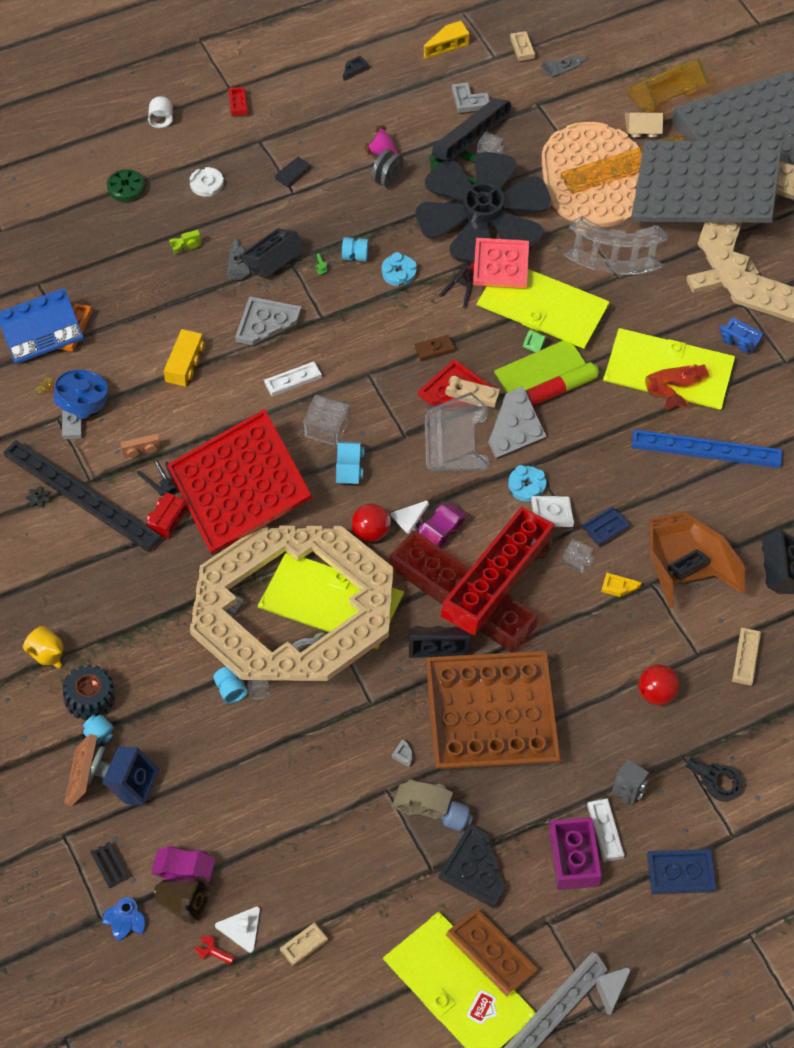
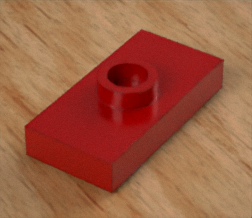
M245 87L228 88L231 116L248 115Z

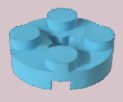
M399 252L393 253L392 256L386 258L382 263L383 279L394 286L411 283L416 277V262Z
M519 465L509 476L508 488L516 499L530 502L532 496H542L546 489L545 474L537 468ZM525 481H529L530 483H532V484H529L528 486H524V485H525V483H524Z

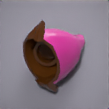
M377 126L375 138L370 143L365 144L364 149L368 155L374 154L379 156L385 149L393 150L394 154L398 153L393 140L385 131L387 129L386 126Z

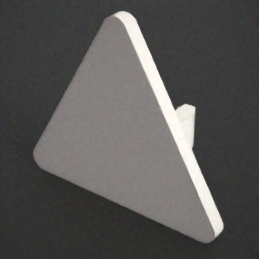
M424 501L394 511L390 516L409 534L411 531L418 530L416 524L423 523L420 517L429 503Z
M255 907L217 922L215 927L246 951L252 953L254 951L260 908Z

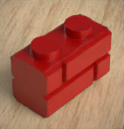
M166 493L163 498L158 499L154 512L148 514L146 519L148 528L161 537L169 539L187 511L186 501Z

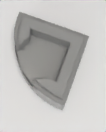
M402 739L393 752L392 758L410 768L412 751L409 744Z

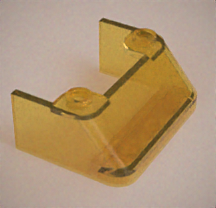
M698 58L668 69L625 89L635 104L642 111L646 110V113L655 110L659 103L685 92L687 95L694 93L697 87L706 85L709 81L701 59Z

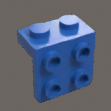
M733 317L726 327L722 325L719 327L722 340L730 345L734 343L739 346L738 349L745 353H748V351L754 353L764 336L762 332Z

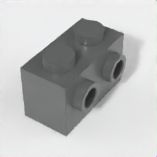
M627 759L616 774L612 792L621 801L634 805L636 800L641 801L646 793L645 789L649 783L647 781L649 772Z

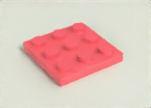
M476 238L473 285L527 288L529 241Z

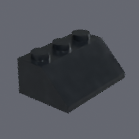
M277 228L240 254L239 257L257 276L268 278L279 268L285 267L291 259L297 258L305 248L297 231Z
M779 529L762 537L763 565L766 572L765 582L767 587L777 594H794V537Z
M458 626L409 627V658L469 655L470 633Z

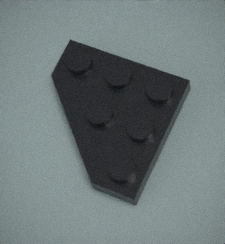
M469 824L441 870L438 879L495 909L505 892L503 880H501L488 834Z

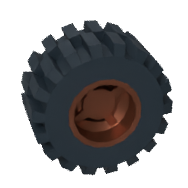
M87 664V667L83 668V665L78 666V670L73 669L71 670V675L67 674L65 677L66 681H63V696L65 707L68 708L70 714L74 713L75 718L82 717V720L86 721L87 718L93 715L98 716L103 715L104 712L106 714L110 712V707L114 705L115 691L112 676L107 674V670L104 668L100 670V666L95 665V667H92L91 664Z

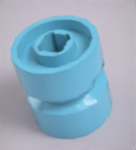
M344 237L342 260L352 261L355 258L357 261L367 262L368 239L358 238L355 241L354 238Z
M227 667L219 669L214 674L213 679L216 686L220 689V694L225 703L238 702L247 695L248 690L244 681Z

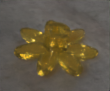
M46 376L44 381H39V386L35 388L37 395L42 391L48 392L53 385L51 381L54 377L49 378Z

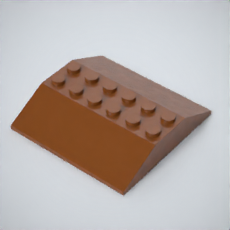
M547 651L426 657L430 728L436 769L560 762Z

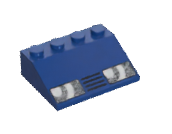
M65 288L0 311V325L15 364L84 339Z

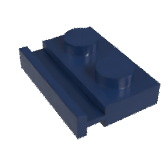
M613 506L582 525V529L588 532L590 538L599 547L630 528V524L619 512L614 510Z

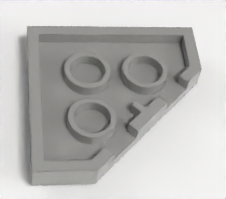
M249 296L235 336V342L255 345L297 325L301 306Z
M524 387L506 393L492 434L488 440L495 458L504 456L546 437Z

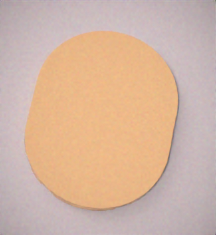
M597 122L575 123L566 126L561 131H556L546 145H544L541 158L543 181L550 194L552 208L567 220L588 227H609L629 220L632 215L642 153L637 143L633 142L628 137V134L622 130H616L607 124Z

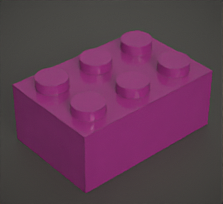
M592 817L550 821L548 833L556 889L599 887L601 870Z

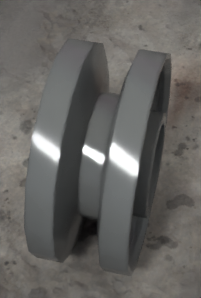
M385 149L373 166L371 179L375 183L381 182V185L385 188L391 187L401 173L404 163L403 156L398 153L394 154L393 150Z

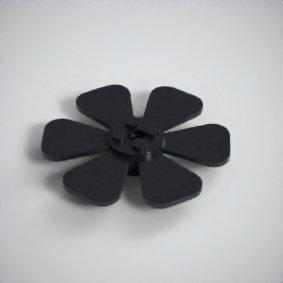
M482 152L475 158L478 183L471 185L463 169L455 161H444L425 178V187L428 191L463 202V204L424 202L417 206L416 218L422 234L430 239H437L467 220L468 224L450 245V255L455 260L475 264L476 238L490 239L488 227L494 226L501 239L529 241V250L535 246L543 237L542 226L534 221L505 213L504 210L545 212L551 206V197L543 179L536 176L525 178L503 193L501 188L517 169L516 160L504 154Z

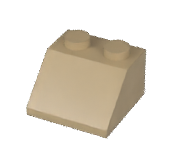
M625 112L627 133L631 134V137H641V134H648V137H658V134H662L663 113Z

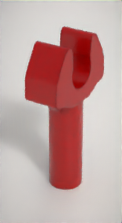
M200 937L201 942L208 945L207 949L195 946V951L201 959L205 960L206 957L212 955L230 965L233 964L235 957L216 948L213 937Z

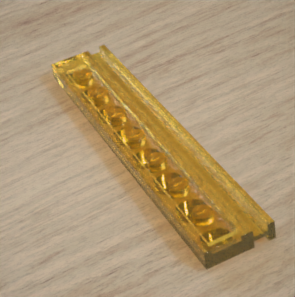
M680 134L661 141H686V139ZM644 146L563 171L560 177L561 179L563 178L566 187L573 194L639 173Z

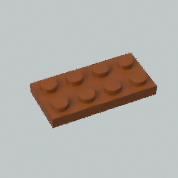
M475 909L446 933V936L506 997L517 990L538 971L478 909Z

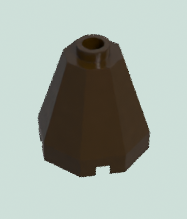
M199 876L163 880L154 889L155 900L184 922L194 924L196 923L195 920L202 918L208 904V897L205 896V891H209V884L205 878Z

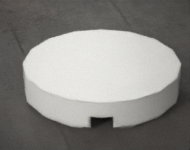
M205 167L202 170L201 168L197 169L190 177V188L199 196L208 197L216 195L224 186L221 172L214 168Z

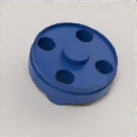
M87 370L68 371L60 375L55 382L54 403L78 418L84 419L89 417L90 414L104 408L107 403V384L101 376Z

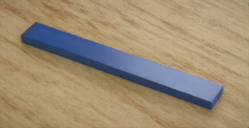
M635 429L633 431L631 448L774 468L781 467L782 449Z

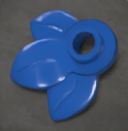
M130 897L122 898L116 906L109 908L104 913L102 923L112 925V933L118 941L123 939L130 930L143 934L145 918L138 911V905L134 899ZM125 904L130 905V910L128 912L123 911V906Z

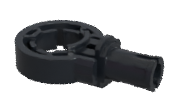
M693 756L690 757L685 766L701 776L702 780L700 783L706 786L708 793L718 801H731L742 790L743 781L741 775L731 766H718L713 762L707 766ZM719 776H726L730 780L734 778L732 790L727 791L725 795H723L724 790L719 789L716 784V779Z

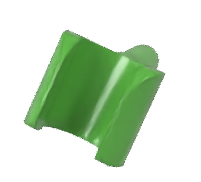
M318 253L319 264L316 265V270L320 275L327 272V263L322 260L321 254Z

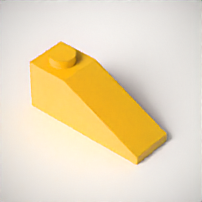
M462 21L446 25L424 45V59L468 46L469 32Z

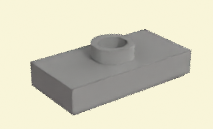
M62 409L63 440L82 439V419Z

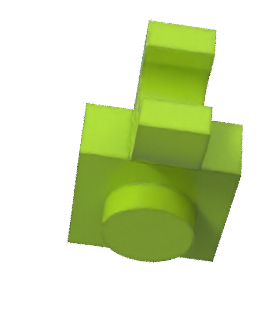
M194 230L181 234L179 239H170L169 242L170 246L173 247V253L181 252L182 248L185 251L200 247L199 231Z

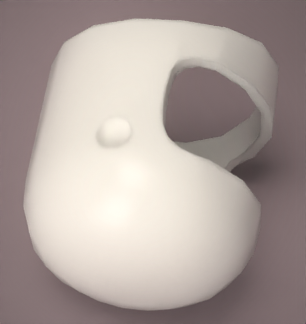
M155 97L149 104V124L155 128L170 125L173 118V105L171 101L165 97ZM150 115L165 116L166 121L163 124L155 123L150 119Z

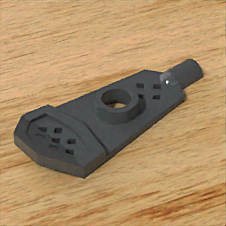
M572 56L555 61H545L541 65V69L548 76L555 78L579 67L580 63L587 61V57L577 58Z
M238 239L233 240V247L230 248L227 277L233 280L245 279L250 276L248 266L241 259L239 261L234 260L240 258L239 255L245 252L244 248L240 246V240Z

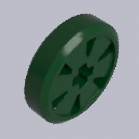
M132 169L118 170L112 173L107 180V191L117 201L129 202L136 200L145 190L143 176Z

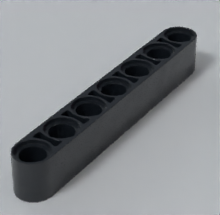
M493 98L433 146V157L447 161L454 159L507 117L512 109L511 102Z

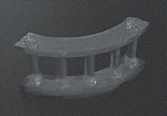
M583 216L571 221L569 224V228L576 232L574 247L564 251L563 255L572 262L592 270L620 275L652 272L663 265L655 259L657 244L667 240L668 234L657 225L647 229L636 230V233H627L621 230L611 229V231L600 229V225L589 221ZM583 237L593 241L591 254L581 249ZM600 243L613 246L610 259L598 257ZM650 246L648 256L637 259L639 248ZM620 247L632 248L630 260H617Z

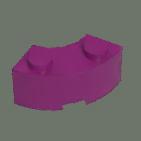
M451 502L441 504L437 508L435 515L419 527V534L416 539L431 550L436 551L447 543V539L452 532L456 534L468 514Z
M167 846L157 850L151 874L164 879L199 876L205 878L207 883H209L215 858L209 856L203 850L184 851L179 850L175 846Z

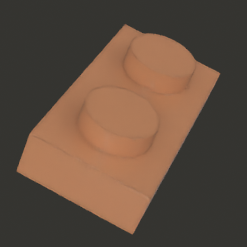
M158 434L120 442L124 459L160 450Z

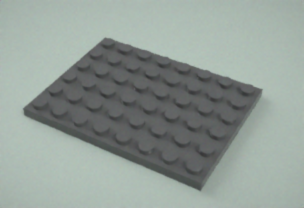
M782 140L644 141L631 215L632 222L773 223Z

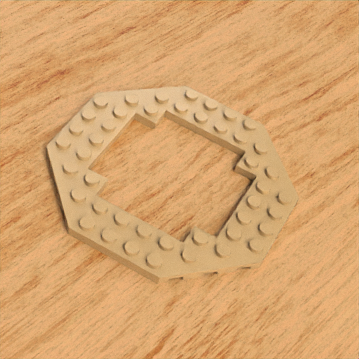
M780 161L776 194L794 200V166ZM705 222L698 245L700 249L704 250L712 268L717 271L718 278L725 289L727 288L730 292L733 302L794 323V287L745 271L749 257L733 252L741 223Z
M263 526L239 539L200 565L190 633L241 680L328 681L389 637L393 567L342 526H334L333 529H323L322 526H307L306 528H295V526L268 528V526ZM285 551L297 561L313 551L360 589L359 592L349 598V604L359 612L301 653L289 642L271 652L225 612L238 603L237 597L229 589Z

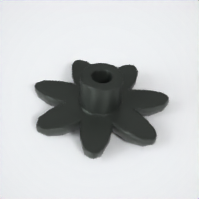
M41 486L36 491L29 489L31 495L25 497L26 500H31L30 506H34L37 503L39 507H42V501H50L46 497L49 494V490L42 492Z

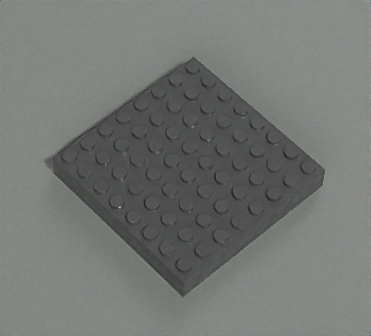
M790 70L675 107L672 122L685 141L782 140L780 161L794 166V74ZM776 194V199H775V201H778V200H781V199H784V198H787V197H784V196H781V195Z

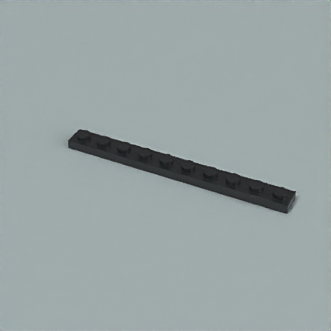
M15 440L3 452L6 458L145 551L149 552L161 540L159 534L19 441Z

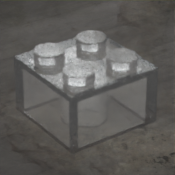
M314 395L302 423L303 436L338 446V441L341 440L350 418V404Z

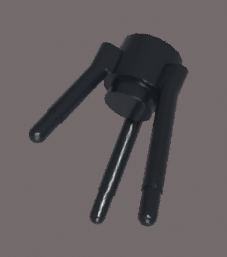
M461 267L458 274L442 290L439 296L442 297L454 283L458 282L460 285L467 284L463 302V309H465L473 283L471 278L473 271L469 267Z
M154 459L163 477L159 483L160 487L140 471L137 472L143 480L158 491L160 496L166 493L175 495L178 492V487L167 467L168 462H165L169 477L165 474L158 460Z

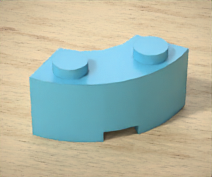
M338 441L336 483L359 484V479H363V468L360 467V458H364V447H361V442Z

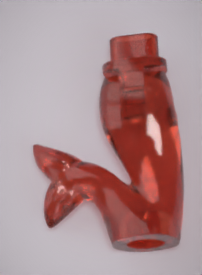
M704 364L667 368L647 375L645 377V385L650 395L667 397L664 409H671L675 405L687 407L689 403L668 385L681 388L690 387L709 377V373Z

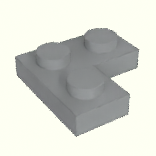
M468 83L452 84V93L458 113L478 111L489 102L488 93L471 94Z

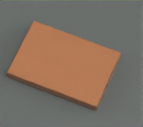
M88 735L75 750L64 801L65 805L72 806L86 792L97 735Z

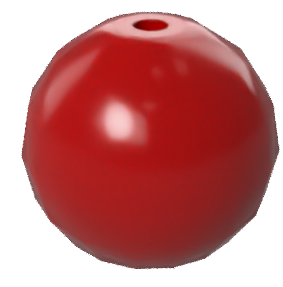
M374 503L365 504L354 512L351 527L354 534L360 540L368 543L377 542L388 534L391 519L388 512L382 506Z
M662 664L651 665L643 670L638 680L639 693L650 704L657 706L666 705L676 698L680 690L679 678L669 666Z

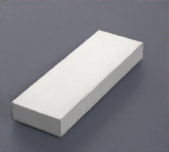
M311 362L265 379L264 383L273 397L322 378V374L316 363Z
M608 799L588 802L587 807L590 817L593 819L594 832L603 862L623 859L624 853Z

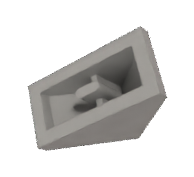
M628 968L597 978V990L606 1012L610 1015L630 973Z

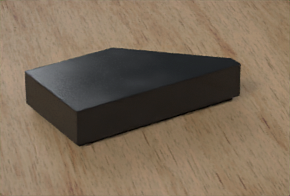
M361 56L347 61L343 73V81L369 70V64Z

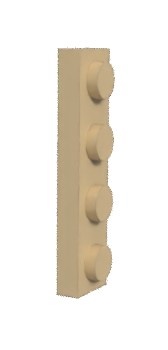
M749 260L745 271L758 275L759 272L752 260ZM715 269L688 275L686 279L692 293L723 286Z

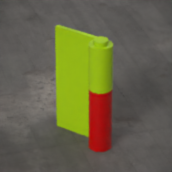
M561 341L495 370L494 373L507 393L524 387L532 407L597 379L599 369L591 362L585 363L574 344Z

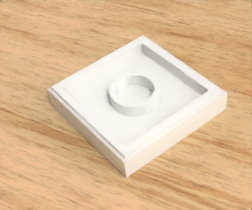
M532 496L533 513L554 523V527H573L574 520L569 497Z

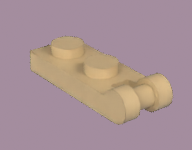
M457 376L450 377V386H447L445 391L446 395L493 408H495L500 394V389L461 380Z

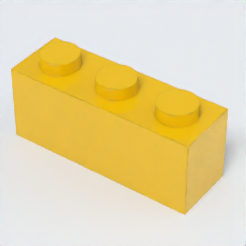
M181 329L164 369L165 382L186 387L188 381L192 379L194 366H197L199 363V354L205 348V342H203L201 333Z

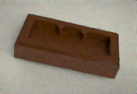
M449 335L416 343L414 347L420 361L450 354L455 351Z

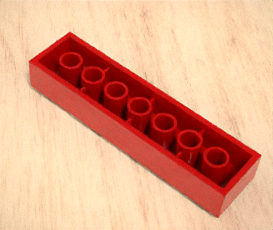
M521 506L444 600L440 617L475 636L549 542L555 524Z

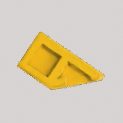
M606 573L601 592L621 597L639 589L642 582Z

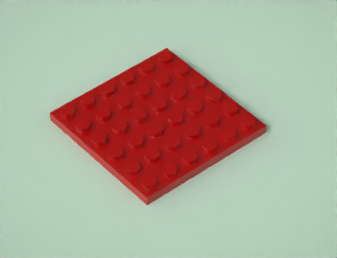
M265 409L167 464L212 555L313 498Z

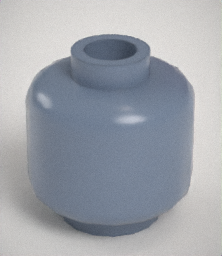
M450 801L446 814L440 817V820H442L445 827L462 831L465 826L468 827L471 824L472 815L467 805Z

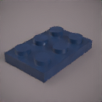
M711 849L647 852L651 894L711 893L716 891Z

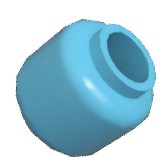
M93 715L83 725V733L86 737L90 734L97 735L95 745L101 743L106 745L113 738L111 733L114 727L103 715Z

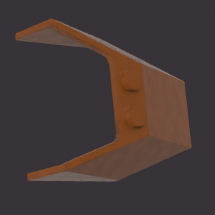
M686 511L649 519L650 557L669 608H674L673 586L675 584L704 579L710 576H715L738 592L745 593V566L723 535ZM696 549L710 559L709 565L683 580H679L678 575L674 576L673 571H668L669 564Z

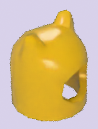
M44 625L33 630L23 644L24 651L42 665H53L56 668H61L60 658L64 650L61 639Z

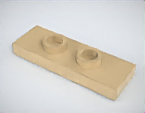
M741 627L732 682L752 686L761 631Z

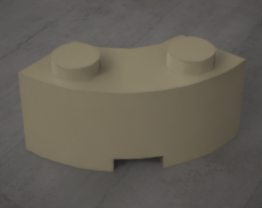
M408 780V782L399 785L392 807L409 816L414 814L424 815L437 820L446 814L453 792L447 790L442 784L432 785Z

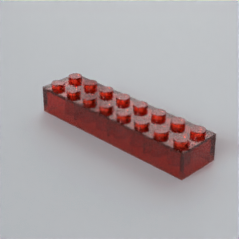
M415 530L390 554L389 564L393 567V571L442 605L447 596L470 569ZM507 594L479 631L509 652L514 653L536 629L538 615Z

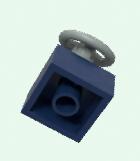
M118 746L111 764L101 761L105 748L100 747L91 765L87 785H90L93 776L96 775L103 778L102 783L123 803L144 805L160 769L138 747Z

